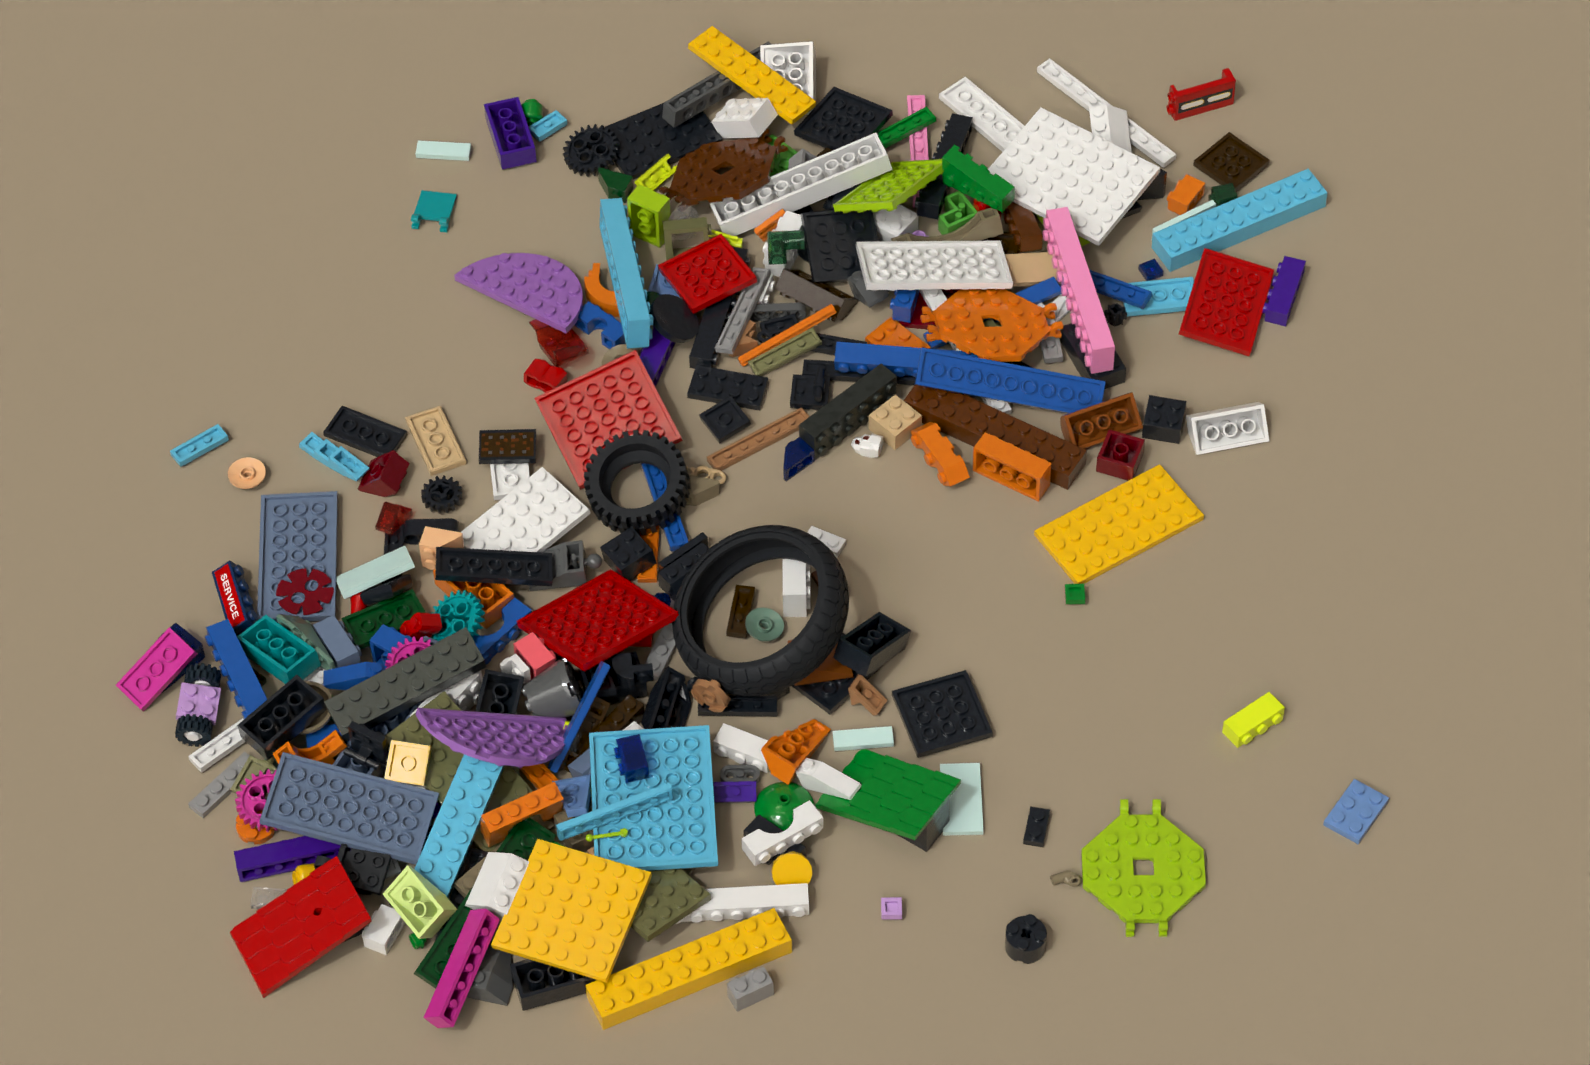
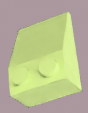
M410 865L405 867L383 893L384 897L419 939L432 938L457 910L444 893Z

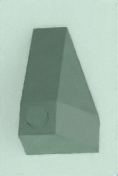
M278 614L276 616L280 625L316 649L321 668L324 670L336 668L332 658L314 631L313 625L308 620L292 615Z

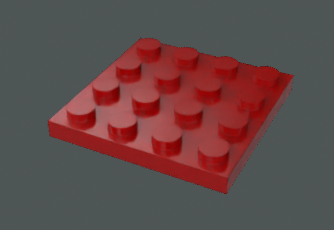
M722 234L658 265L661 274L680 298L687 303L693 314L757 282L755 274Z

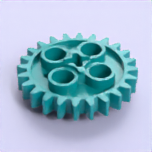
M458 590L456 594L451 591L450 597L444 595V601L438 600L439 606H433L435 609L434 613L440 614L442 628L437 634H432L431 638L439 642L465 627L472 638L474 635L478 636L477 629L483 628L480 622L485 621L481 617L485 614V611L482 610L484 605L480 603L481 600L466 590L463 592Z

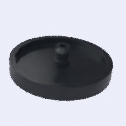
M664 294L657 297L651 304L649 314L653 316V325L666 339L675 343H687L698 333L699 321L697 315L691 312L687 303L681 298Z

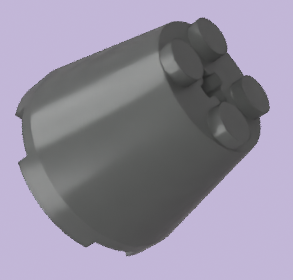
M565 658L556 661L522 686V692L528 699L525 701L526 707L529 712L533 711V716L573 717L584 695V691L576 678L574 668Z

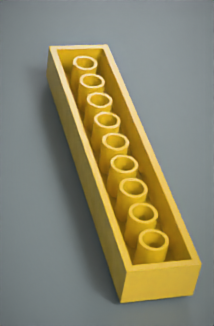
M772 908L610 975L607 983L596 980L586 984L587 999L602 1029L605 1030L792 953V939L775 908Z

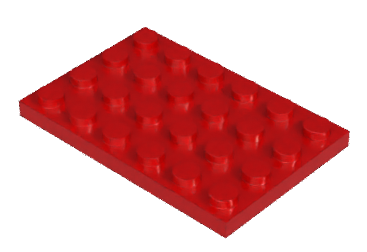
M1204 248L1178 334L1250 356L1274 269Z

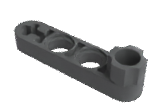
M802 303L757 304L750 320L762 322L795 314L797 320H802L806 317V306Z

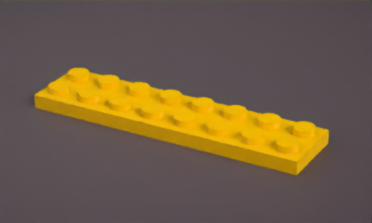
M711 26L688 43L690 51L753 97L769 98L777 114L793 125L816 107L814 99L715 27Z

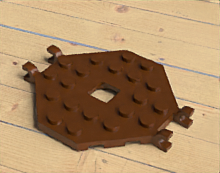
M766 128L760 137L703 144L699 149L687 153L683 158L679 159L670 188L663 186L659 188V192L662 194L666 193L665 196L670 198V200L677 196L674 199L677 203H681L677 207L680 212L685 211L691 205L699 204V201L708 200L709 203L722 202L723 198L733 197V200H740L770 182V173L773 172L775 165L774 159L777 158L779 153L788 150L787 146L781 145L786 140L784 137L779 136L774 141L773 146L767 144L772 139L768 136L765 137L769 133V129ZM724 167H733L722 175L716 172Z

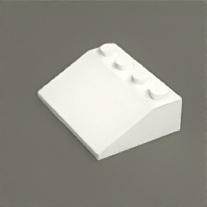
M813 41L760 45L761 61L816 101V50Z

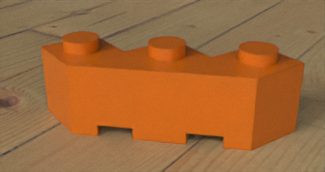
M929 422L911 430L912 444L916 448L924 450L925 462L930 467L937 468V476L941 484L953 486L970 478L964 460L960 455L956 456L954 454V446L946 436H941L939 433L941 429L937 423Z

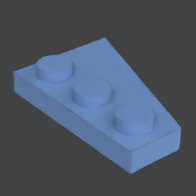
M591 774L552 781V783H556L564 798L563 808L568 818L588 813L592 790Z

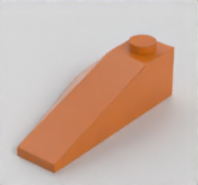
M813 719L799 725L793 731L787 730L779 737H771L761 749L771 774L789 785L797 776V769L806 758H811L831 729Z

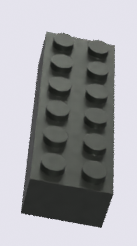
M879 364L799 424V448L815 461L820 456H824L832 447L839 445L844 438L851 436L860 426H864L869 421V415L891 397L897 395V376L883 364Z

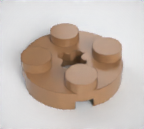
M697 679L691 690L694 699L702 706L704 703L710 706L708 710L713 712H722L731 701L730 697L720 688L721 685L716 680Z

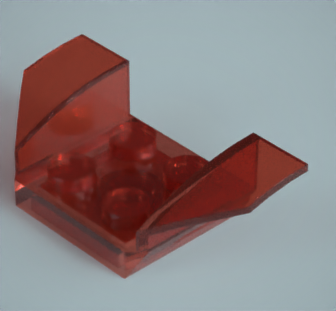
M537 319L529 322L536 331L540 349L554 366L559 367L589 354L588 347L572 328L567 333H564Z

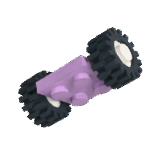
M195 663V665L191 664L187 667L184 683L182 682L176 712V720L178 721L175 737L178 738L179 742L182 741L184 745L188 743V746L193 744L195 747H199V744L204 746L211 740L221 688H219L221 673L220 670H217L215 666L211 667L210 664L205 666V663H201V665Z

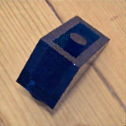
M800 437L790 441L785 447L783 475L786 482L815 462L814 449Z

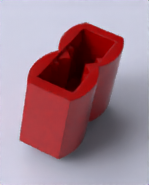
M535 358L524 372V382L546 393L567 382V372L561 367L551 366L546 360Z
M415 613L410 620H406L401 625L400 633L412 638L415 637L416 641H419L421 637L424 638V636L431 638L432 634H437L442 628L440 614Z

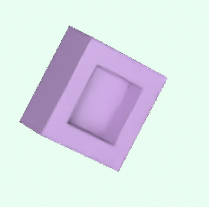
M902 897L881 898L882 920L902 919Z

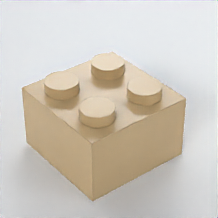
M897 395L891 397L869 415V430L876 435L883 436V441L894 450L911 438V430L922 426V415Z

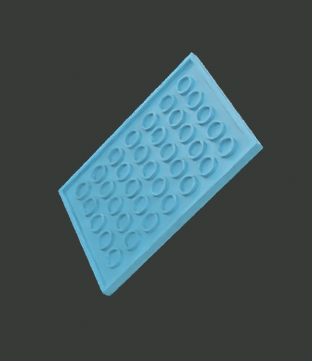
M709 725L589 733L592 811L667 783L671 784L673 790L672 800L594 828V835L619 832L623 828L628 830L626 837L619 835L594 839V855L646 871L718 866Z

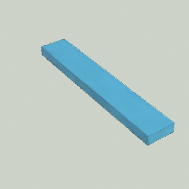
M670 783L556 824L557 836L562 841L672 800V786Z

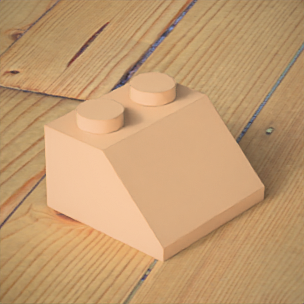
M425 526L419 543L422 567L430 570L435 569L436 547L464 548L463 533Z

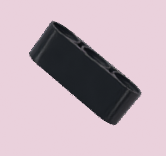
M452 518L406 520L404 522L403 540L410 545H419L425 526L459 532V521Z

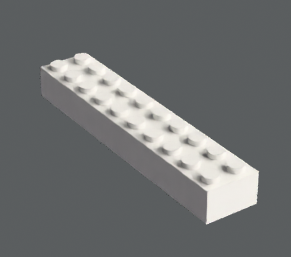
M873 133L771 176L768 184L740 200H733V197L723 198L722 202L710 203V206L721 231L737 236L758 227L781 209L790 212L796 211L891 171L892 167L877 133Z

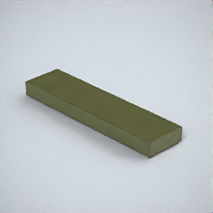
M812 327L748 361V365L755 375L764 376L822 345V341Z

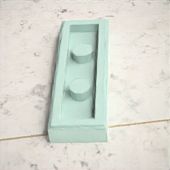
M418 141L415 154L416 158L469 161L471 143Z
M892 726L832 731L834 751L894 747Z

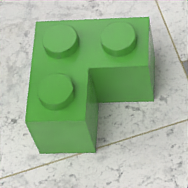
M960 191L945 197V213L939 215L938 230L942 235L955 231L964 226L977 213V210Z

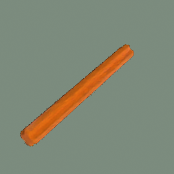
M832 304L824 307L738 357L739 363L744 367L748 365V361L836 314L835 307Z

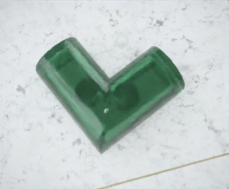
M804 230L767 232L769 265L787 264L786 250L805 249Z

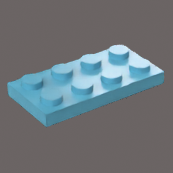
M1193 277L1129 283L1149 290L1153 295L1144 309L1123 302L1127 317L1185 311L1194 283Z

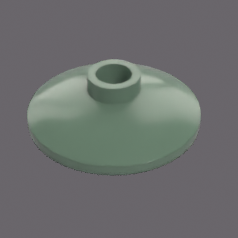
M757 608L747 615L745 626L753 638L760 641H773L782 634L784 622L776 611L769 608Z

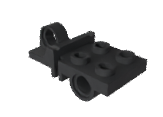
M342 843L337 857L356 892L363 895H381L392 859L391 855L354 848L350 849L347 847V844ZM317 856L314 868L317 869L331 860V858Z

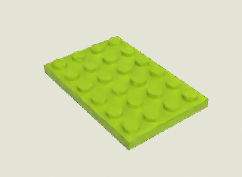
M942 159L891 162V171L862 183L833 204L835 212L843 211V213L851 211L860 213L866 210L877 212L882 209L893 211L897 209L899 204L906 202L910 196L916 195L918 190L925 188L926 184L936 180V177L944 172L942 169Z

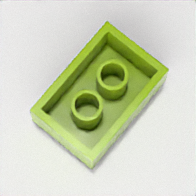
M639 184L627 198L628 217L630 218L629 229H632L633 236L661 248L665 243L663 221L671 220L670 198Z

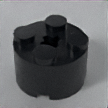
M1032 914L1017 917L1008 923L1005 934V950L1008 956L1016 962L1017 960L1022 961L1023 964H1031L1042 958L1047 941V930L1044 924Z

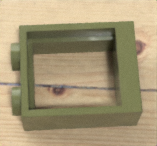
M706 217L663 221L666 261L693 248L673 249L671 234L703 231L704 242L709 240L708 235H712L711 224H707Z

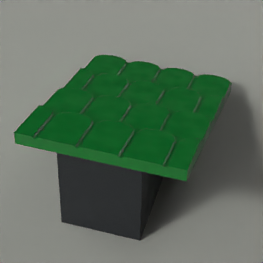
M861 749L842 771L843 774L861 784L860 789L852 800L823 793L815 806L817 809L894 833L927 852L949 822L950 797L961 784V779L937 770L932 771L916 764H909L888 755L883 756L867 749Z

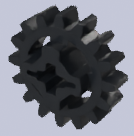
M443 475L442 479L436 476L435 481L429 479V484L423 485L424 489L421 490L422 503H425V508L430 507L431 512L438 510V514H440L442 510H445L448 513L449 508L455 510V505H460V500L463 499L462 487L459 486L458 481L453 482V477L447 480L445 475Z

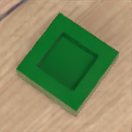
M1065 584L1066 604H1085L1084 584Z

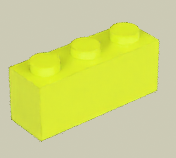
M1268 692L1223 722L1222 733L1237 748L1243 744L1247 745L1258 734L1262 735L1272 725L1279 724L1283 720L1285 707Z

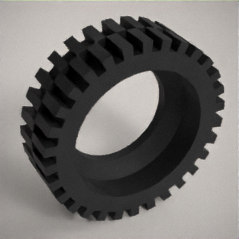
M633 430V435L631 436L626 431L622 432L624 437L620 439L616 434L612 436L614 439L612 443L608 439L604 441V449L600 446L596 448L598 455L596 456L592 453L590 456L592 463L587 462L586 465L587 472H584V487L593 512L599 521L602 520L603 525L606 527L610 525L611 530L615 532L618 528L620 533L632 527L636 532L640 531L641 535H647V529H651L652 533L657 532L656 526L658 525L664 529L667 527L665 521L668 520L672 523L675 521L673 514L675 513L679 516L682 513L680 506L685 508L687 504L685 498H689L690 495L688 490L691 489L690 477L681 452L678 448L676 449L672 441L669 443L668 438L662 436L660 439L659 433L653 432L651 437L647 430H643V435H640L638 430ZM646 463L657 467L663 472L666 477L667 487L665 492L653 503L641 508H623L618 506L613 500L611 494L613 481L624 468L633 464Z

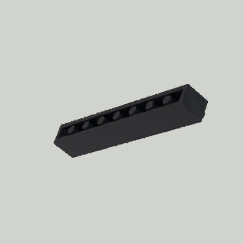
M952 113L950 120H946L945 131H942L941 142L938 141L937 153L934 152L932 160L942 159L954 144L960 148L959 151L962 154L964 153L972 132L973 117ZM942 174L938 175L936 180L926 184L925 188L919 190L920 197H916L914 206L917 208V216L938 220L945 197L950 189L949 186L943 183Z
M733 247L746 265L750 267L751 257L748 256V249ZM741 290L706 307L689 355L690 368L695 369L696 365L713 368V365H717L718 352H716L715 346L732 313V309H734L737 302L736 297L741 294Z

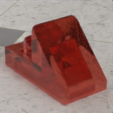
M384 502L375 526L376 530L392 535L412 516V509Z

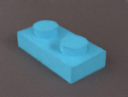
M555 110L529 126L531 135L540 142L568 125L567 119Z

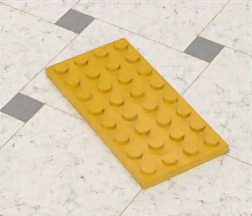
M1159 464L1034 530V536L1074 584H1085L1204 520V514Z

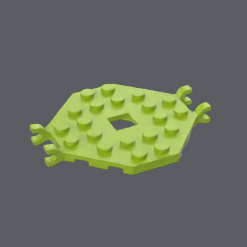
M1120 799V815L1081 850L1083 889L1088 893L1091 892L1102 905L1119 916V919L1125 923L1126 937H1134L1135 923H1158L1159 937H1167L1168 921L1172 919V916L1178 910H1182L1198 892L1200 893L1205 889L1204 849L1161 815V799H1152V814L1129 815L1128 799ZM1133 861H1152L1154 875H1134Z

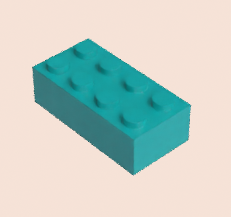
M264 615L237 637L246 656L284 684L295 675L304 680L321 666L316 649L267 615Z

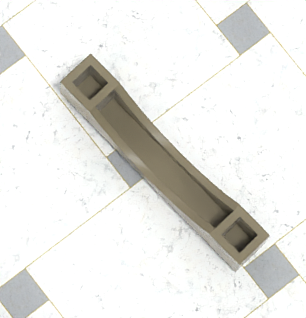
M988 208L978 211L964 226L950 233L931 237L906 233L891 238V241H981L990 237H996L1004 232L998 211Z

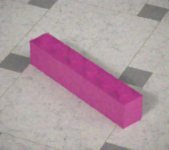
M486 908L470 910L423 1017L437 1028L454 1027L500 921L497 916Z

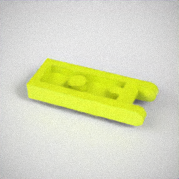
M666 154L634 182L637 186L640 184L654 190L676 171L677 165L671 168L667 163L671 156Z

